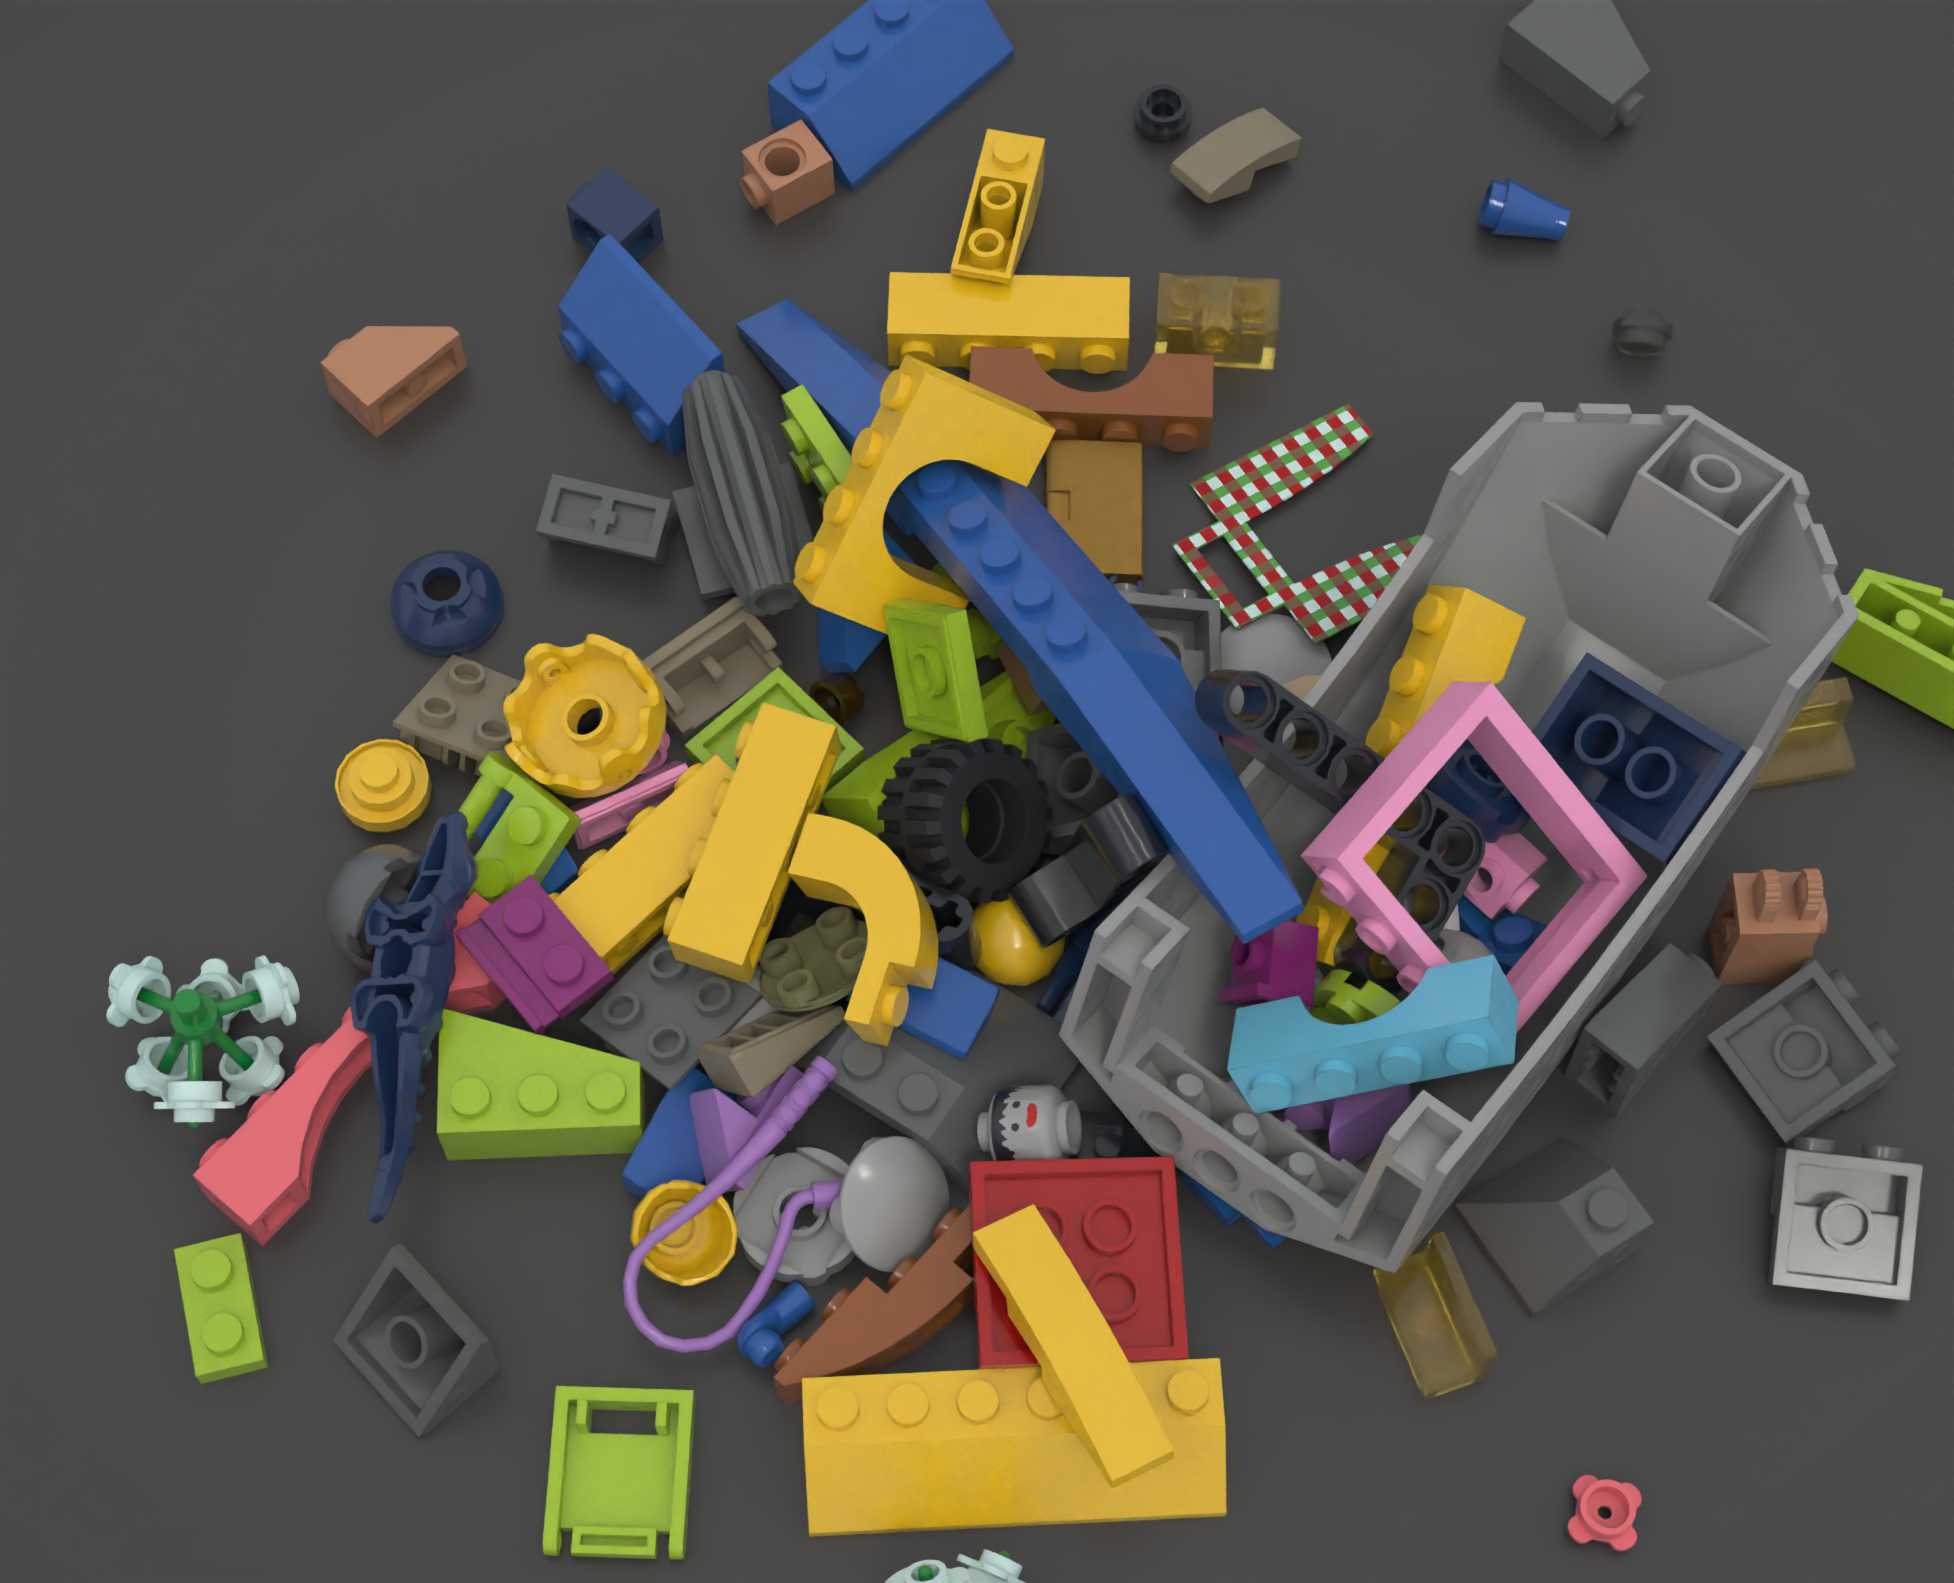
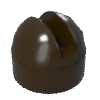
M845 673L829 675L814 683L809 691V696L840 726L852 721L860 713L865 700L864 693L860 694L854 684L858 681ZM833 695H835V696L837 697V699H838V701H839V703H840L839 706H838V704H837L835 698L833 697Z

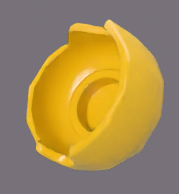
M1010 899L1001 902L978 903L973 911L982 948V954L976 967L987 978L997 984L1026 987L1047 977L1063 954L1065 937L1049 947L1041 949Z
M674 1179L669 1183L664 1182L649 1190L633 1211L629 1238L633 1248L635 1249L650 1231L693 1199L706 1186L690 1180ZM722 1196L717 1198L707 1208L656 1244L641 1264L653 1275L680 1286H694L719 1276L735 1255L739 1230L729 1204Z

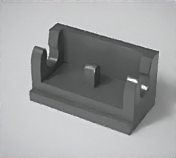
M552 474L536 533L544 536L546 540L555 542L567 541L647 559L653 564L665 566L668 562V553L665 552L668 535L676 536L680 520L672 501L669 499Z

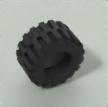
M956 739L931 740L930 744H919L910 749L911 757H901L893 766L896 778L886 779L881 791L887 796L885 806H878L877 820H884V832L879 833L878 836L898 857L908 872L954 891L969 902H1001L1009 899L1006 893L1029 877L1028 873H1035L1040 870L1044 863L1040 853L1042 849H1049L1052 836L1046 833L1047 821H1053L1052 807H1046L1044 799L1049 794L1045 781H1037L1036 775L1039 768L1033 760L1022 759L1023 750L1013 744H1003L1002 740L979 739L972 742ZM966 801L969 810V829L964 840L961 822L962 811Z

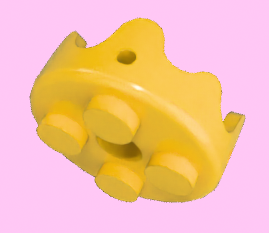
M588 634L583 643L572 647H558L550 643H541L532 647L524 657L525 675L522 682L513 693L506 697L503 703L504 715L508 721L512 742L504 747L506 753L541 786L563 796L572 798L598 797L614 792L631 782L647 767L658 750L665 731L667 709L664 692L656 675L630 648H626L597 634ZM602 708L603 716L599 726L588 734H578L577 725L581 716L590 709Z

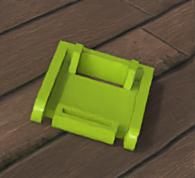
M556 1386L543 1532V1554L545 1556H559L562 1546V1531L572 1532L571 1555L576 1557L657 1559L659 1534L670 1535L668 1542L670 1560H685L696 1407L694 1390ZM592 1411L656 1412L655 1427L658 1435L591 1433Z

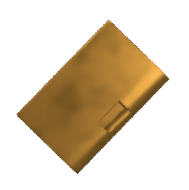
M1088 440L1050 441L1045 451L1044 507L1108 580L1113 575H1118L1117 583H1128L1137 586L1138 580L1143 581L1142 443Z

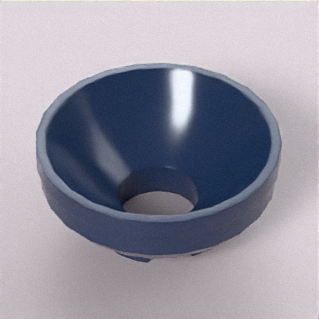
M435 551L419 557L400 573L394 583L391 594V616L397 633L414 650L432 657L449 658L453 654L462 656L483 646L496 633L502 622L505 609L503 591L494 572L478 557L462 551ZM440 575L453 576L461 583L458 593L445 601L432 600L425 594L427 583Z

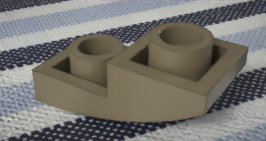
M1262 107L1231 120L1200 139L1172 162L1169 173L1188 187L1193 195L1209 204L1250 190L1256 170L1296 158L1302 138Z

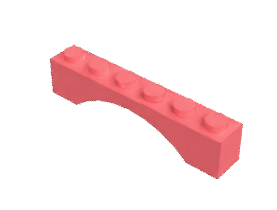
M476 892L464 902L463 908L459 910L456 916L457 926L453 931L456 971L444 1009L462 1014L494 1010L505 999L459 943L455 932L460 928L466 929L480 918L479 914L491 906L490 903ZM351 1006L342 1018V1026L324 1044L319 1042L308 1048L296 1063L295 1073L277 1091L270 1090L260 1096L250 1108L247 1121L229 1139L222 1138L210 1146L200 1160L199 1169L193 1174L205 1197L262 1247L310 1199L313 1167L324 1132L344 1096L363 1073L372 1066L370 1037L353 1027Z

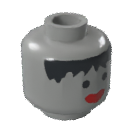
M1049 1084L1011 1086L1001 1088L993 1096L988 1111L980 1113L977 1134L981 1150L983 1152H991L994 1161L1069 1159L1070 1155L1079 1152L1082 1125L1076 1102L1067 1100L1062 1090Z

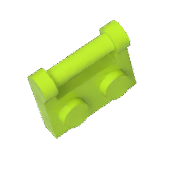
M489 751L478 767L482 775L458 811L462 812L467 818L468 828L466 832L469 842L503 788L514 796L475 856L479 865V877L468 896L470 897L476 892L492 905L530 875L540 885L583 819L512 761L496 752Z

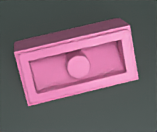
M677 760L669 762L656 770L634 778L631 782L614 792L592 797L568 807L583 819L572 835L578 850H584L626 831L631 820L639 812L649 806L658 807L674 792L676 781L688 769L686 763Z

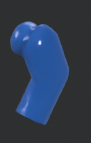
M794 1280L764 1304L738 1331L736 1337L738 1350L743 1357H750L754 1365L768 1367L775 1363L784 1351V1344L780 1337L816 1307L812 1297L799 1282Z

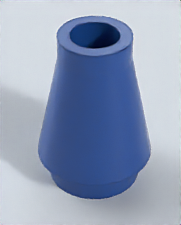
M1507 178L1505 183L1492 179L1482 201L1478 225L1490 228L1491 235L1542 238L1560 242L1568 225L1570 208L1556 204L1511 178Z

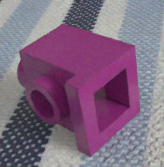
M1292 917L1245 944L1235 934V940L1230 951V963L1232 966L1231 987L1219 989L1218 1002L1246 1007L1300 996L1306 1008L1313 1007L1319 928L1295 923Z

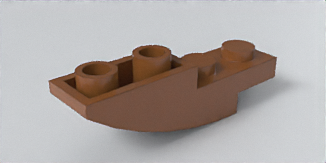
M970 1205L964 1211L958 1206L949 1211L932 1234L935 1243L918 1260L914 1255H911L898 1266L887 1282V1287L890 1289L888 1294L866 1277L854 1291L845 1287L831 1299L821 1314V1319L824 1323L807 1341L802 1337L795 1339L776 1361L774 1368L778 1373L773 1378L776 1394L779 1399L786 1405L802 1402V1378L876 1375L918 1350L947 1327L974 1300V1279L965 1272L967 1267L973 1262Z

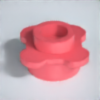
M1584 1475L1578 1478L1572 1487V1493L1577 1499L1575 1516L1567 1524V1530L1571 1538L1580 1544H1586L1591 1540L1609 1543L1614 1550L1620 1552L1630 1549L1637 1540V1533L1632 1524L1636 1517V1510L1642 1502L1639 1490L1631 1483L1625 1482L1621 1484L1609 1479L1598 1481L1592 1475ZM1601 1507L1608 1508L1611 1512V1517L1608 1519L1601 1518L1598 1514V1509Z

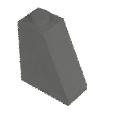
M1534 0L1507 23L1499 60L1602 139L1607 137L1620 124L1629 126L1645 108L1647 97L1644 96L1651 70L1611 0Z
M1669 943L1584 1027L1563 1077L1616 1118L1709 1011L1723 983L1715 977L1711 967L1699 956L1689 952L1683 953L1673 944Z

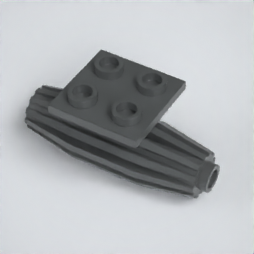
M709 370L700 373L693 378L692 385L685 388L683 391L684 396H682L688 465L694 486L672 491L702 600L736 593L743 609L750 615L753 613L756 616L779 614L780 611L793 608L796 602L799 603L803 599L802 593L793 583L796 577L795 564L803 547L814 540L790 462L779 465L772 439L740 379L735 375L729 376V373H724L720 370Z

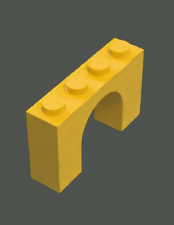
M905 355L899 369L893 370L886 378L880 393L881 405L870 428L863 429L856 438L851 453L852 464L842 484L835 486L829 493L823 508L824 520L813 542L807 543L801 550L795 564L796 577L793 581L794 585L810 604L887 635L883 610L885 603L904 598L965 609L969 602V599L950 579L888 553L883 537V519L889 499L898 485L909 474L926 464L941 460H961L1027 487L1056 431L1035 411L908 355Z

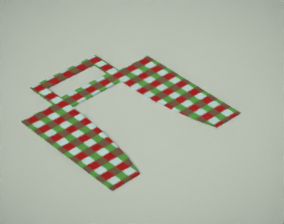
M1349 403L1189 483L1218 522L1172 544V547L1212 599L1220 600V609L1236 630L1285 605L1314 644H1318L1365 618L1423 535L1397 541L1360 554L1294 584L1246 522L1276 507L1323 477L1374 435ZM1224 537L1269 595L1242 608L1197 549Z

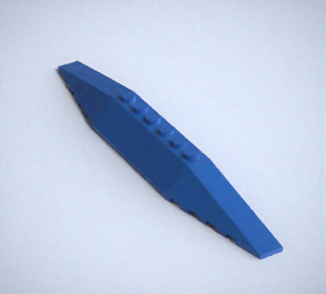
M788 298L736 323L738 333L787 392L802 384L804 385L851 455L856 438L863 429L870 428L881 405V389L891 371ZM961 460L932 462L909 474L893 492L885 511L906 536L913 533L918 536L1029 670L1033 690L1122 796L1131 792L1168 849V853L1239 939L1245 944L1303 912V902L1217 734L1198 715L1195 707V692L1179 660L1032 492L1021 484Z

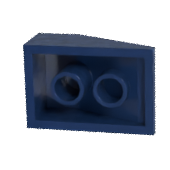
M1586 652L1532 732L1608 827L1666 865L1673 859L1746 754L1744 750L1588 652Z

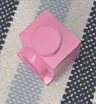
M1519 832L1503 834L1495 843L1485 842V854L1482 862L1463 895L1490 919H1493L1505 908L1515 915L1541 887L1533 877L1548 861V858ZM1446 849L1441 853V855L1439 856L1440 858L1443 856Z

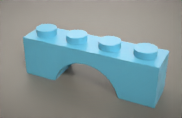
M1493 954L1428 968L1417 987L1400 1004L1376 1018L1360 1023L1338 1025L1320 1021L1309 1013L1300 996L1237 1008L1227 1071L1254 1114L1512 1064L1515 1058L1519 1000Z

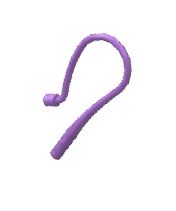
M818 1055L810 1064L811 1067L805 1070L802 1078L800 1077L791 1087L789 1094L786 1093L778 1103L779 1106L771 1111L770 1117L764 1120L751 1140L725 1169L693 1199L650 1231L629 1255L623 1277L624 1306L636 1328L656 1346L680 1353L711 1350L732 1339L750 1319L766 1295L780 1267L799 1210L807 1204H812L813 1209L830 1208L835 1198L840 1196L839 1180L811 1182L810 1189L797 1193L788 1201L781 1215L777 1234L767 1261L754 1287L738 1311L721 1329L706 1337L681 1339L664 1334L646 1317L638 1302L637 1278L644 1258L656 1244L707 1208L737 1183L787 1136L786 1133L793 1129L794 1123L802 1118L807 1112L809 1105L812 1106L821 1095L820 1092L829 1085L828 1082H831L839 1073L832 1064Z

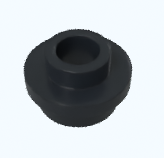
M1166 84L1155 85L1146 90L1136 102L1134 108L1135 125L1143 135L1157 141L1174 140L1182 136L1191 124V105L1183 92L1174 86ZM1158 115H1166V116H1169V117H1167V118H1162V117H1157V116H1158Z

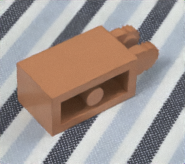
M1818 868L1803 869L1801 872H1778L1776 869H1765L1759 871V873L1732 874L1708 924L1713 972L1723 985L1781 984L1802 968L1805 960H1811L1813 946L1819 935L1825 934L1828 921L1827 904L1823 895L1822 874Z

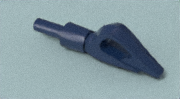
M1122 902L1099 915V919L1090 927H1080L1069 934L1072 944L1068 946L1052 970L1055 976L1036 1003V1007L1039 1010L1049 1014L1069 984L1074 985L1077 982L1094 931Z

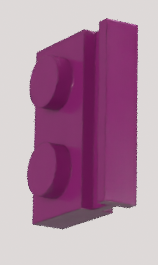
M532 875L479 914L480 918L466 929L462 927L455 932L459 943L535 1034L543 1035L546 1032L545 1028L558 1018H565L614 980L609 967Z

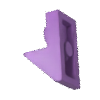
M792 1065L755 1098L738 1094L737 1102L740 1105L714 1088L690 1094L689 1104L706 1186L744 1148L764 1120L770 1117L771 1111L779 1106L778 1103L786 1093L789 1094L791 1087L800 1077L802 1078L804 1074ZM760 1162L726 1192L744 1190Z
M1410 1084L1273 1110L1274 1117L1281 1122H1284L1286 1119L1290 1120L1298 1126L1297 1129L1329 1130L1331 1157L1339 1162L1344 1158L1353 1164L1380 1147L1386 1133L1412 1103Z

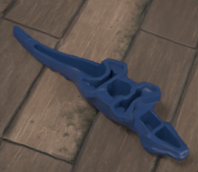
M460 811L448 812L438 819L418 862L416 882L404 904H391L387 899L377 897L366 911L364 919L366 941L376 948L371 978L362 980L355 987L350 995L353 1027L370 1037L375 1091L380 1114V1149L367 1209V1220L375 1224L382 1221L390 1210L398 1186L403 1179L407 1157L415 1149V1142L412 1139L413 1130L422 1121V1114L417 1110L418 1098L422 1097L426 1091V1086L421 1081L424 1067L432 1060L430 1047L436 1032L443 1026L442 1014L450 985L455 977L453 931L457 926L456 916L459 910L463 908L466 897L479 877V865L468 846L467 818Z

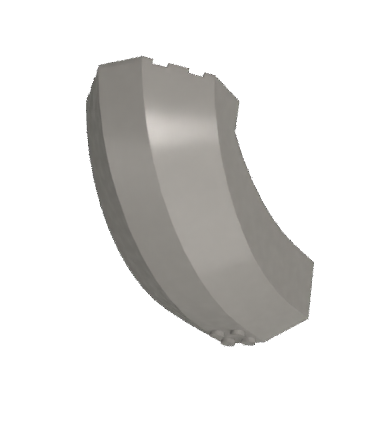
M1516 402L1450 468L1424 534L1365 618L1302 701L1365 744L1367 733L1372 724L1378 719L1390 688L1389 677L1392 668L1401 658L1413 628L1412 618L1414 610L1419 601L1425 596L1429 584L1466 587L1526 617L1504 678L1494 686L1531 732L1536 728L1586 652L1735 744L1744 750L1746 754L1668 865L1610 828L1648 876L1517 1032L1514 1063L1411 1083L1412 1103L1386 1133L1380 1147L1353 1164L1344 1158L1339 1162L1331 1157L1329 1130L1297 1129L1298 1126L1290 1120L1286 1119L1284 1122H1281L1274 1117L1273 1111L1254 1114L1227 1071L1236 1009L1242 1007L1220 1003L1218 1000L1219 989L1231 987L1232 966L1230 963V951L1235 940V933L1172 856L1168 854L1094 931L1059 1032V1036L1156 1153L1162 1157L1174 1156V1163L1177 1168L1265 1230L1392 1273L1398 1271L1521 1115L1628 969L1756 781L1859 617L1851 595H1842L1834 576L1838 562L1823 524H1814L1806 506L1810 492L1801 473L1690 405H1665L1661 414H1632L1629 404L1579 403L1575 413L1545 412L1541 402ZM1291 722L1283 733V745L1287 753L1293 748L1296 740V731ZM1254 758L1241 773L1239 779L1291 878L1304 908L1308 903L1317 875L1301 855L1336 814ZM1344 759L1338 763L1335 770V781L1338 788L1344 784L1347 777V766ZM1531 818L1519 833L1545 855L1548 861L1533 877L1541 887L1517 913L1548 926L1582 886L1584 881ZM1446 847L1438 853L1439 856L1446 849ZM1503 909L1499 914H1497L1493 918V920H1496L1505 909ZM1298 915L1293 917V922L1296 923ZM1316 964V969L1319 968L1325 978L1331 970Z

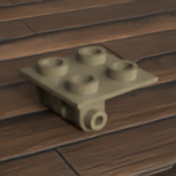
M453 654L393 721V727L401 729L400 739L407 742L417 752L440 761L442 760V763L445 765H454L460 756L459 770L465 773H469L476 765L475 775L481 776L482 774L478 767L489 751L496 752L516 764L504 749L506 744L512 742L508 721L504 715L503 703L506 697L513 693L522 681Z

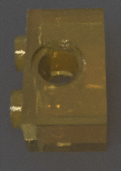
M1159 273L1154 353L1214 355V366L1273 369L1278 336L1280 279Z

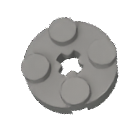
M813 1147L796 1148L795 1153H784L777 1157L773 1153L762 1159L746 1188L736 1191L733 1200L734 1219L739 1228L737 1242L746 1258L754 1267L762 1271L776 1237L781 1215L788 1201L797 1193L810 1189L811 1182L839 1180L841 1188L849 1167L848 1164L827 1151ZM830 1208L813 1209L812 1216L817 1221L811 1227L802 1226L799 1230H792L791 1238L774 1279L787 1283L796 1280L806 1286H817L824 1283L830 1275L841 1271L853 1260L856 1255L848 1245L845 1236L837 1233L831 1225Z

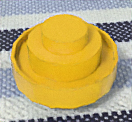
M377 739L361 744L346 755L337 769L335 789L342 811L353 824L367 831L388 833L407 827L421 816L430 802L432 783L425 760L413 747L399 740Z

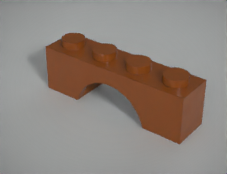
M971 346L969 382L1035 411L1056 429L1051 441L1142 443L1143 447H1164L1174 452L1209 449L1213 419L1214 355L1153 353L1142 372L1129 383L1108 391L1085 392L1068 388L1052 379L1039 365L1032 348Z

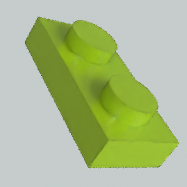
M237 1233L174 1249L195 1375L199 1382L204 1384L268 1368L248 1250L242 1234Z

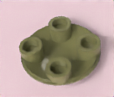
M833 907L822 913L816 920L815 925L798 932L790 938H778L767 943L759 959L763 969L759 986L766 1002L784 1011H806L831 1004L853 992L867 948L868 930L866 921L855 919L851 909L848 907Z

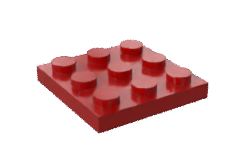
M1174 1156L970 1162L968 1179L978 1370L1042 1367L1008 1316L1007 1298L973 1246V1232L1033 1204L1070 1259L1109 1325L1128 1362L1189 1359Z

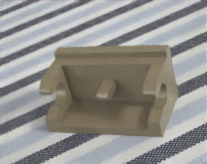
M737 596L642 660L656 675L663 689L667 709L666 721L683 740H686L720 716L777 667L784 671L782 661L772 650L777 646L776 641L754 614L746 613Z

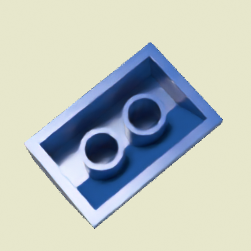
M609 233L600 239L558 305L563 331L558 335L559 340L566 353L575 363L580 364L585 361L595 372L597 384L611 402L616 404L621 400L632 412V420L641 435L652 444L658 440L670 455L674 457L687 448L682 403L683 391L686 387L692 385L693 378L700 373L709 370H720L725 373L723 354Z

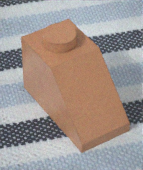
M366 326L351 339H344L337 343L331 349L328 356L320 362L330 395L376 438L468 367L460 333L453 327Z

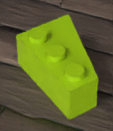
M1865 568L1848 593L1853 599L1859 617L1831 662L1954 729V600L1943 598V589Z
M444 1009L442 1014L443 1026L439 1030L437 1135L447 1160L634 1152L647 1129V1089L640 1062Z

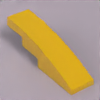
M1035 1205L1028 1206L973 1232L974 1250L1007 1298L1008 1316L1042 1366L1043 1384L1111 1488L1113 1489L1173 1459L1174 1449L1137 1376L1076 1269Z

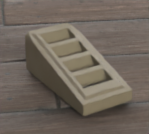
M834 1004L806 1011L778 1010L705 1043L696 1049L695 1053L716 1089L755 1098L844 1021L845 1012L841 1006Z

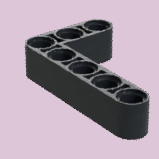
M1217 669L1208 673L1199 682L1195 693V707L1199 717L1207 726L1334 814H1337L1385 760L1381 755L1276 681L1258 671ZM1239 685L1244 694V704L1240 713L1235 717L1230 708V696L1235 687ZM1291 722L1296 731V740L1293 748L1287 753L1283 745V733ZM1344 759L1347 766V777L1344 784L1338 788L1335 781V770L1338 763ZM1424 787L1377 841V844L1385 848L1389 853L1376 875L1403 907L1405 896L1412 888L1414 892V905L1409 915L1430 940L1435 943L1482 862L1485 854V838L1482 830L1473 820ZM1445 831L1447 835V848L1440 858L1437 852V843L1440 835ZM1351 917L1334 949L1335 968L1352 972L1345 982L1362 988L1370 980L1389 993H1398L1403 990L1396 978L1399 971L1385 955L1381 954L1379 967L1374 973L1371 972L1370 958L1374 950L1360 939L1355 930L1358 923Z

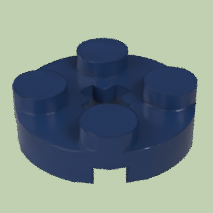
M1468 739L1462 743L1425 786L1473 820L1482 830L1485 842L1487 843L1497 842L1503 834L1518 833L1532 818Z

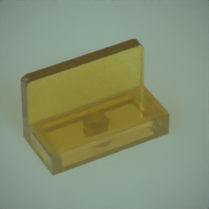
M1847 677L1818 682L1750 790L1846 774L1852 771L1855 766V759L1843 725V720L1854 700Z
M1444 1231L1431 1235L1425 1251L1409 1256L1396 1273L1380 1268L1374 1269L1372 1279L1424 1401L1488 1377L1497 1358V1351Z

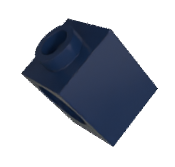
M608 168L592 182H586L581 185L566 205L572 239L590 253L593 252L600 239L610 233L639 264L664 241L659 207Z

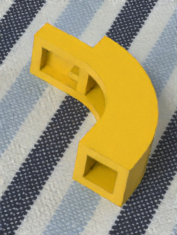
M808 812L788 874L807 897L844 904L864 914L868 930L867 948L844 1020L863 1041L888 1046L893 1028L902 1024L907 1013L909 1004L907 985L933 989L938 965V935L931 907L917 882L898 857L880 839L850 822Z

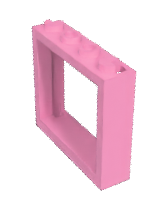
M1452 682L1302 853L1301 857L1324 883L1320 892L1335 904L1344 906L1358 923L1355 930L1360 939L1371 949L1385 955L1399 971L1396 976L1398 983L1408 994H1411L1428 968L1450 964V962L1371 870L1363 858L1462 743L1468 739L1584 881L1582 886L1506 975L1519 1000L1517 1034L1648 875L1492 682Z

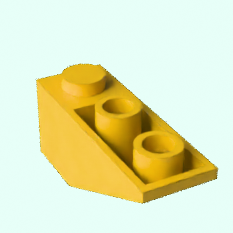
M987 129L951 265V274L1010 284L1031 232L1043 186L1045 138Z

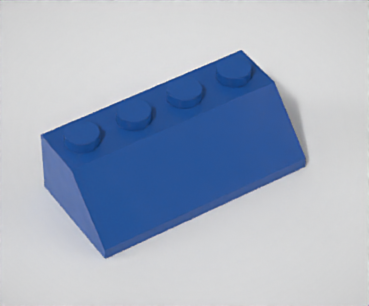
M868 0L767 82L771 125L780 131L802 119L833 159L834 177L853 191L1014 57V48L985 0Z

